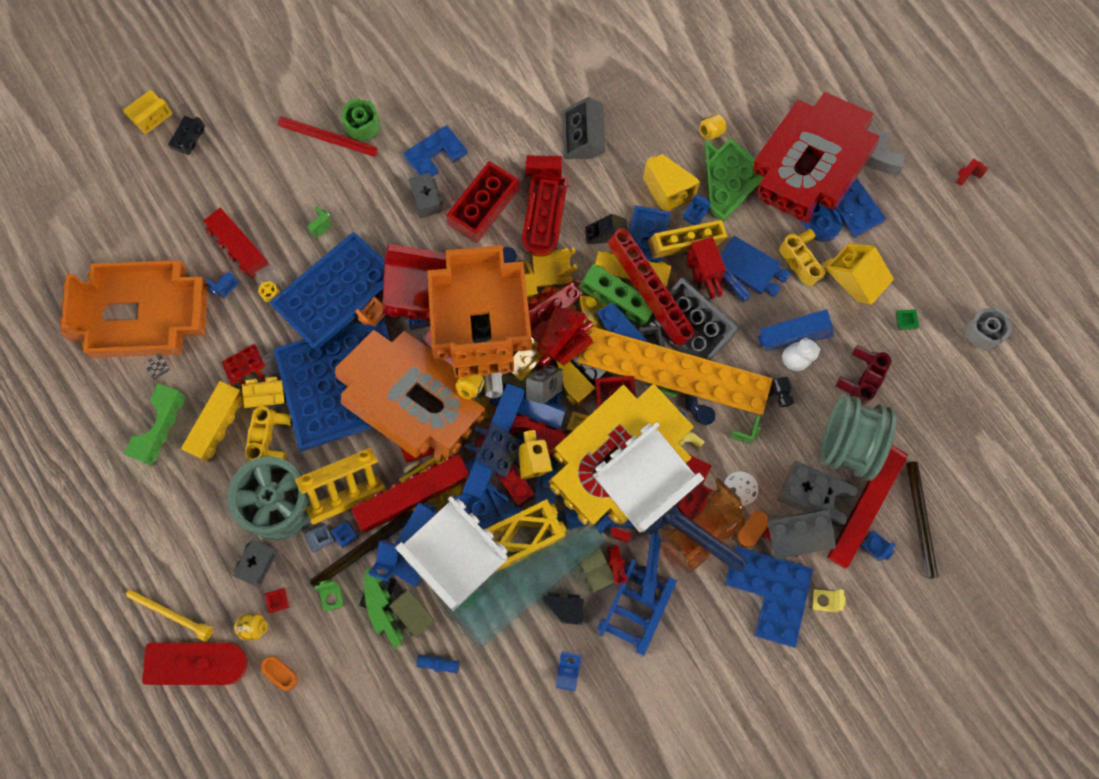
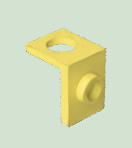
M813 590L812 610L827 612L843 611L846 604L844 590ZM819 595L827 596L829 600L827 606L823 607L818 604L817 598Z

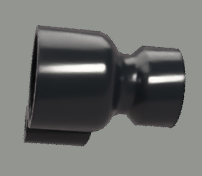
M781 377L773 380L771 383L768 397L778 396L779 408L794 404L793 397L790 396L792 387L789 377Z

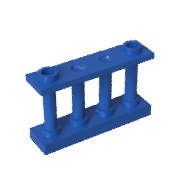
M632 560L630 564L626 563L624 570L627 581L630 575L639 580H645V573L633 568L636 560ZM669 577L667 581L656 579V588L662 593L659 600L655 598L653 605H647L653 610L651 618H644L617 605L621 594L641 602L642 598L641 593L625 586L627 581L624 584L621 583L606 619L601 618L597 627V630L600 631L599 636L602 637L605 631L633 644L637 648L635 653L643 657L677 582L672 577ZM613 612L643 626L642 628L645 629L643 636L636 637L609 624Z

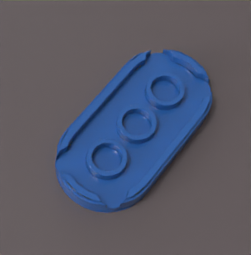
M817 203L814 207L812 219L809 223L800 221L805 230H813L815 233L814 240L820 242H828L836 238L842 226V218L838 211L826 208L820 203Z

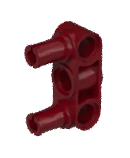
M857 345L851 355L865 361L866 365H868L863 372L859 383L855 384L840 376L835 387L849 393L851 397H859L861 405H866L875 397L882 385L892 360L890 355L885 352H870ZM877 360H880L884 366H880ZM860 392H865L868 398L862 397Z

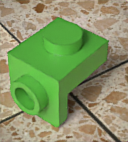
M318 206L315 207V210L319 217L307 226L310 234L315 239L318 236L324 235L327 229L332 226L329 220L331 218L329 213L325 209L321 210Z

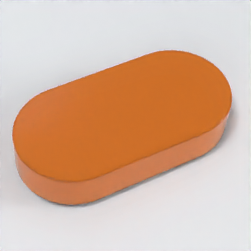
M755 511L746 520L737 534V541L741 546L749 548L757 543L768 526L767 519L769 518L764 512Z
M269 656L262 661L261 672L279 689L290 691L296 687L298 683L297 674L281 659Z

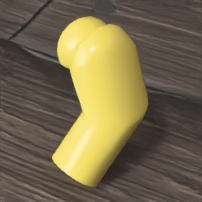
M691 431L678 442L681 446L685 442H691L698 449L705 443L704 440Z

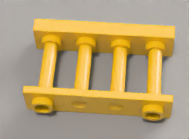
M371 447L294 479L301 494L307 492L311 504L306 506L305 510L312 525L349 510L362 500L368 501L372 499L373 495L377 492H386V487L380 477H374L371 465L377 463L378 459ZM364 468L367 481L356 485L353 472ZM345 476L348 489L337 493L334 480ZM326 484L330 496L318 501L315 488Z

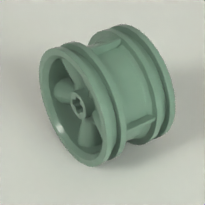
M842 394L836 402L825 428L820 448V464L822 466L829 465L832 469H838L842 465L853 469L854 475L861 478L864 476L866 480H873L882 469L891 448L897 419L895 409L886 408L881 404L870 408L861 405L859 397L853 396L851 398L849 394Z
M266 456L249 461L235 473L228 487L227 503L232 517L243 528L267 540H285L297 535L310 522L305 508L311 503L307 492L301 494L299 488L296 505L284 500V492L297 488L298 486L294 479L303 476V474L291 463L278 457ZM285 473L286 475L277 484L271 482V474ZM258 482L260 486L256 489L255 492L251 491L255 484ZM269 494H272L273 496L270 497L271 500L268 501L267 499L269 498ZM255 503L259 510L251 520L248 513V505ZM278 509L286 519L278 524L269 526L270 512Z

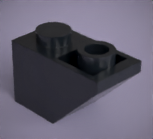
M610 214L586 226L587 244L608 243L616 230L622 228L628 231L627 219Z
M548 593L547 596H543V602L562 624L582 625L584 599L580 598V595L568 594V597H560L559 593Z

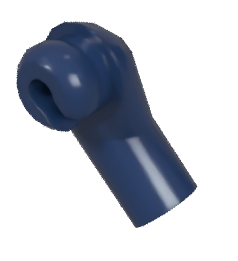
M686 395L687 409L691 413L698 412L700 406L698 405L697 397Z

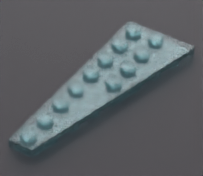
M593 525L588 526L491 575L454 611H451L482 648L606 540Z

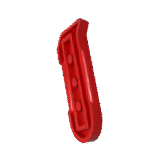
M534 173L532 175L522 231V244L524 249L533 256L544 257L550 255L558 246L568 187L567 177Z
M150 642L145 646L142 684L232 685L238 682L246 673L248 666L247 655L240 646L232 643Z

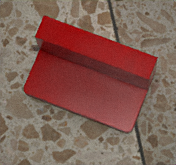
M527 155L526 176H532L534 173L562 176V156Z

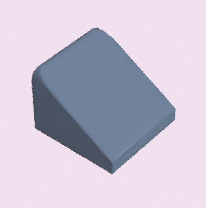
M326 524L309 530L305 535V539L313 553L334 542Z

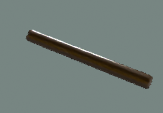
M912 461L907 463V471L925 575L927 579L938 578V571L918 462Z
M406 512L398 516L310 579L313 588L320 585L322 581L332 579L379 545L381 540H386L404 527L411 514Z

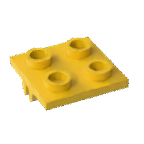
M568 247L555 250L550 255L544 257L532 255L537 288L567 285L572 282V275L574 271L578 270L576 264L573 267L570 266V257L576 252L575 247H572L571 250Z

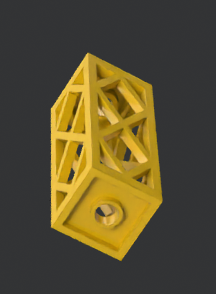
M546 499L487 528L494 537L506 532L500 542L494 541L495 544L501 543L508 552L517 553L508 557V560L489 578L565 542L567 530L562 521L558 522V512L553 503L549 504ZM520 527L541 528L531 545L510 543ZM550 532L552 537L544 540L547 533Z

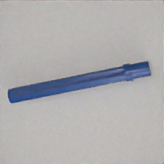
M663 521L650 537L645 580L642 584L641 603L645 605H653Z

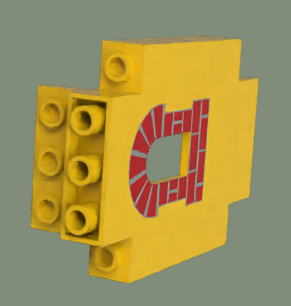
M654 383L638 398L623 384L552 450L554 458L560 464L564 463L565 466L548 481L551 484L549 487L556 495L560 494L565 499L563 502L570 510L574 509L579 514L577 517L584 525H593L607 511L609 512L608 516L614 523L623 524L628 518L598 481L595 480L593 477L594 467L616 446L621 450L627 447L625 443L634 435L638 438L642 434L640 431L649 423L654 425L657 422L659 426L656 429L686 464L692 457L678 442L694 426Z

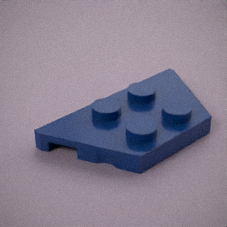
M488 483L482 500L465 493L453 498L454 500L458 498L466 506L464 511L468 515L471 513L475 515L480 521L478 525L482 530L522 512L519 506H515L509 501L508 497L499 493L490 483Z

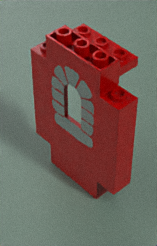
M825 91L815 106L797 100L754 160L753 172L764 177L758 188L760 200L766 205H771L781 212L790 214L797 220L809 223L812 219L814 207L817 203L835 210L877 148L880 136L867 130L871 125L874 113ZM808 147L823 153L824 155L810 174L802 176L795 172V165Z

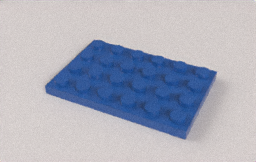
M353 231L273 298L269 304L317 351L358 316L355 313L356 309L363 310L374 296L379 298L383 294L384 259Z

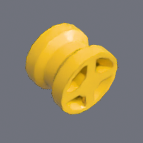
M271 281L263 282L258 288L259 295L268 304L280 293V290Z

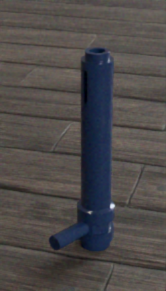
M675 505L645 530L651 536L663 521L667 525L671 524L734 571L742 572L747 565L743 556L685 516Z

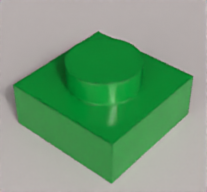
M916 309L898 310L895 313L898 331L917 330L919 328Z

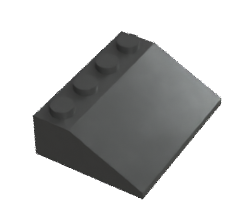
M682 277L669 293L693 327V336L683 345H675L653 312L647 321L652 327L660 326L661 335H664L665 339L678 351L710 361L742 328L687 278Z

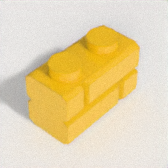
M277 377L265 378V382H257V379L245 380V384H241L244 408L284 403L282 380H277Z

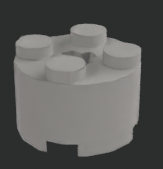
M997 307L983 308L968 321L965 338L975 347L984 351L996 348L1011 334L1012 327L1008 320L1010 317L1005 311Z

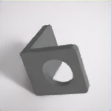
M660 326L638 328V331L643 336L655 335L656 345L665 346V336L661 335Z

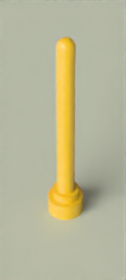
M133 590L126 592L128 598L194 631L197 638L206 642L211 637L214 630L213 626L207 623L198 624Z

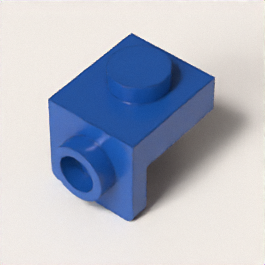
M695 194L682 219L692 225H699L709 211L711 203L705 197Z

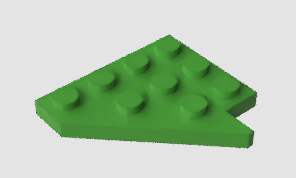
M731 138L719 150L708 141L704 145L708 199L711 203L709 211L723 222L757 189L764 178L753 172L755 158Z

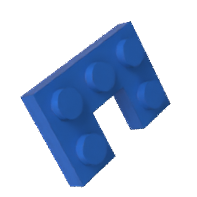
M445 125L404 152L403 155L418 175L430 173L432 178L439 173L438 168L430 160L432 157L444 151L454 163L468 154V150L452 130Z

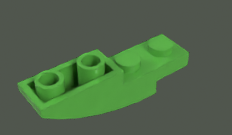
M368 568L365 572L364 592L371 623L376 634L381 635L385 632L393 648L397 649L403 645L402 639L404 636L399 628L395 629L392 621H394V618L390 611H385V608L391 605L389 600L392 597L387 588L383 589L380 585L381 579L368 575L371 568Z

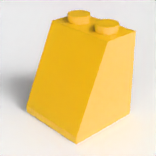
M663 154L652 156L646 161L643 179L661 210L670 211L693 200L700 184L696 177Z
M847 243L825 268L858 303L872 305L894 280L877 248L870 245Z

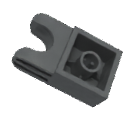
M795 461L789 469L777 500L802 512L827 508L830 511L832 524L844 526L847 521L846 515L835 508L834 498L841 496L850 499L857 495L858 490L853 485L799 461ZM803 485L807 487V492L804 491Z

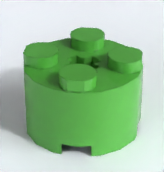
M356 98L344 105L341 118L346 132L351 138L362 142L371 139L379 133L380 120L375 105L371 101Z

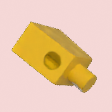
M535 430L523 432L525 443L520 445L518 450L521 479L540 477L552 471L546 441L537 440Z

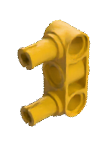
M808 229L799 235L789 234L779 247L781 255L806 286H813L818 280L822 279L827 273L825 268L834 259L831 257L820 264L806 247L805 243L815 238V233L812 229Z
M259 406L253 411L245 448L247 459L251 461L266 456L287 459L286 452L270 450L269 447L272 441L273 426L276 424L293 425L290 414L277 413L274 409H268L265 406ZM267 413V418L265 420H260L262 414ZM260 450L259 456L253 458V453Z

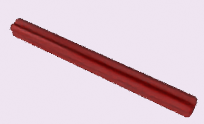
M283 116L279 117V127L375 157L378 153L376 146Z

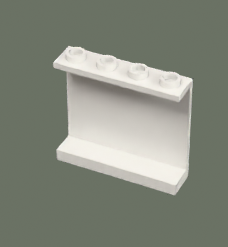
M658 422L654 425L649 423L640 430L642 434L638 438L634 435L625 443L627 447L623 450L617 449L610 455L612 460L608 463L603 461L595 468L597 472L593 475L639 532L645 531L704 480L700 473L694 474L656 429L659 426Z
M450 497L448 499L449 503L405 544L401 542L395 548L451 610L454 611L508 560L506 555L508 551L501 543L495 544L492 540L494 536L487 528L482 530L479 527L478 523L480 521L474 514L468 515L464 511L466 506L458 498L454 500Z

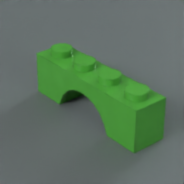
M159 383L157 384L149 400L157 412L156 422L147 433L131 437L124 455L147 465H153L159 457V450L162 444L167 440V433L170 427L176 421L178 410L184 404L185 396L180 391Z

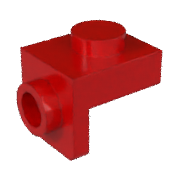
M973 158L967 167L963 165L957 173L959 178L956 180V183L962 186L970 174L981 179L988 170V167Z

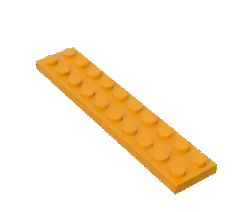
M595 327L590 328L586 332L594 343L579 354L578 364L624 377L634 376V380L648 384L654 383L662 388L760 416L764 413L773 378Z

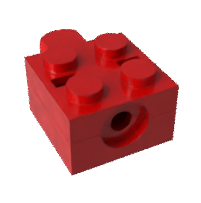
M713 236L692 242L688 250L686 264L693 272L692 280L694 284L698 285L699 290L706 288L711 300L715 299L716 296L722 297L723 291L720 283L726 269Z

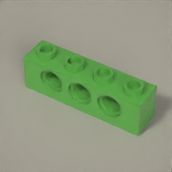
M594 263L587 270L578 286L579 289L606 306L613 303L628 320L639 327H642L652 314L651 309L636 288L625 284L619 277L609 274L603 267ZM599 281L603 282L605 287L601 286ZM615 291L619 292L621 297L617 296Z

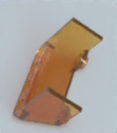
M717 478L715 479L717 490H713L708 494L707 507L694 517L692 521L725 543L743 527L745 517L741 498ZM662 528L658 529L663 545L687 573L694 571L712 555L676 528L668 529L666 532Z

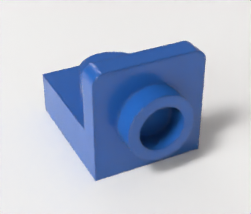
M228 271L219 278L216 285L209 279L206 280V283L210 286L208 290L215 296L219 294L225 298L239 284V281Z
M872 530L860 547L879 562L884 559L888 560L895 552L893 548L896 544L894 542H887L877 532Z

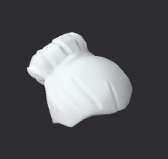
M803 338L799 342L789 345L782 354L783 364L792 371H802L812 361L817 359L820 347L813 340Z

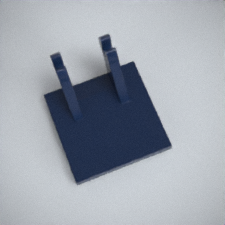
M494 423L489 430L475 426L473 430L477 431L478 434L486 436V439L481 448L467 443L464 448L476 453L475 460L503 478H506L518 455L519 446L523 442Z

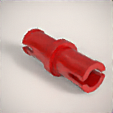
M611 545L607 548L610 559L609 568L613 572L614 582L620 584L619 577H621L622 584L627 581L624 570L625 561L621 557L620 547L614 545L615 552H613Z

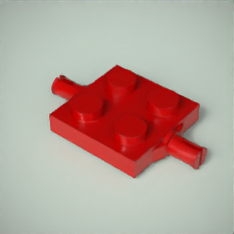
M588 320L580 326L554 359L546 356L538 359L541 365L544 366L553 359L565 366L594 343L592 338L586 334L590 328L594 327L593 322Z

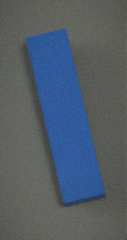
M525 393L517 414H523L537 422L540 421L553 428L561 429L567 408L549 402L540 404L527 401ZM502 396L490 398L489 403L498 406Z

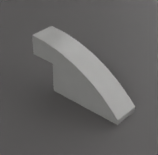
M867 129L879 135L880 138L877 148L865 165L872 169L898 176L903 168L905 154L887 152L889 132Z

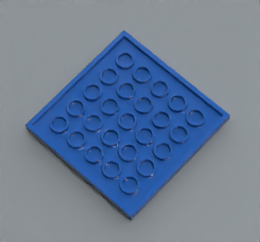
M384 317L375 327L369 324L366 326L361 322L345 326L317 351L304 339L273 349L301 452L374 428L341 404V394L348 386L335 378V367L373 330L391 342Z

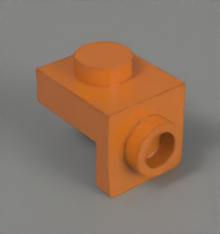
M375 296L363 310L356 309L355 311L359 316L358 320L366 326L369 324L375 327L385 316V314H382V302Z

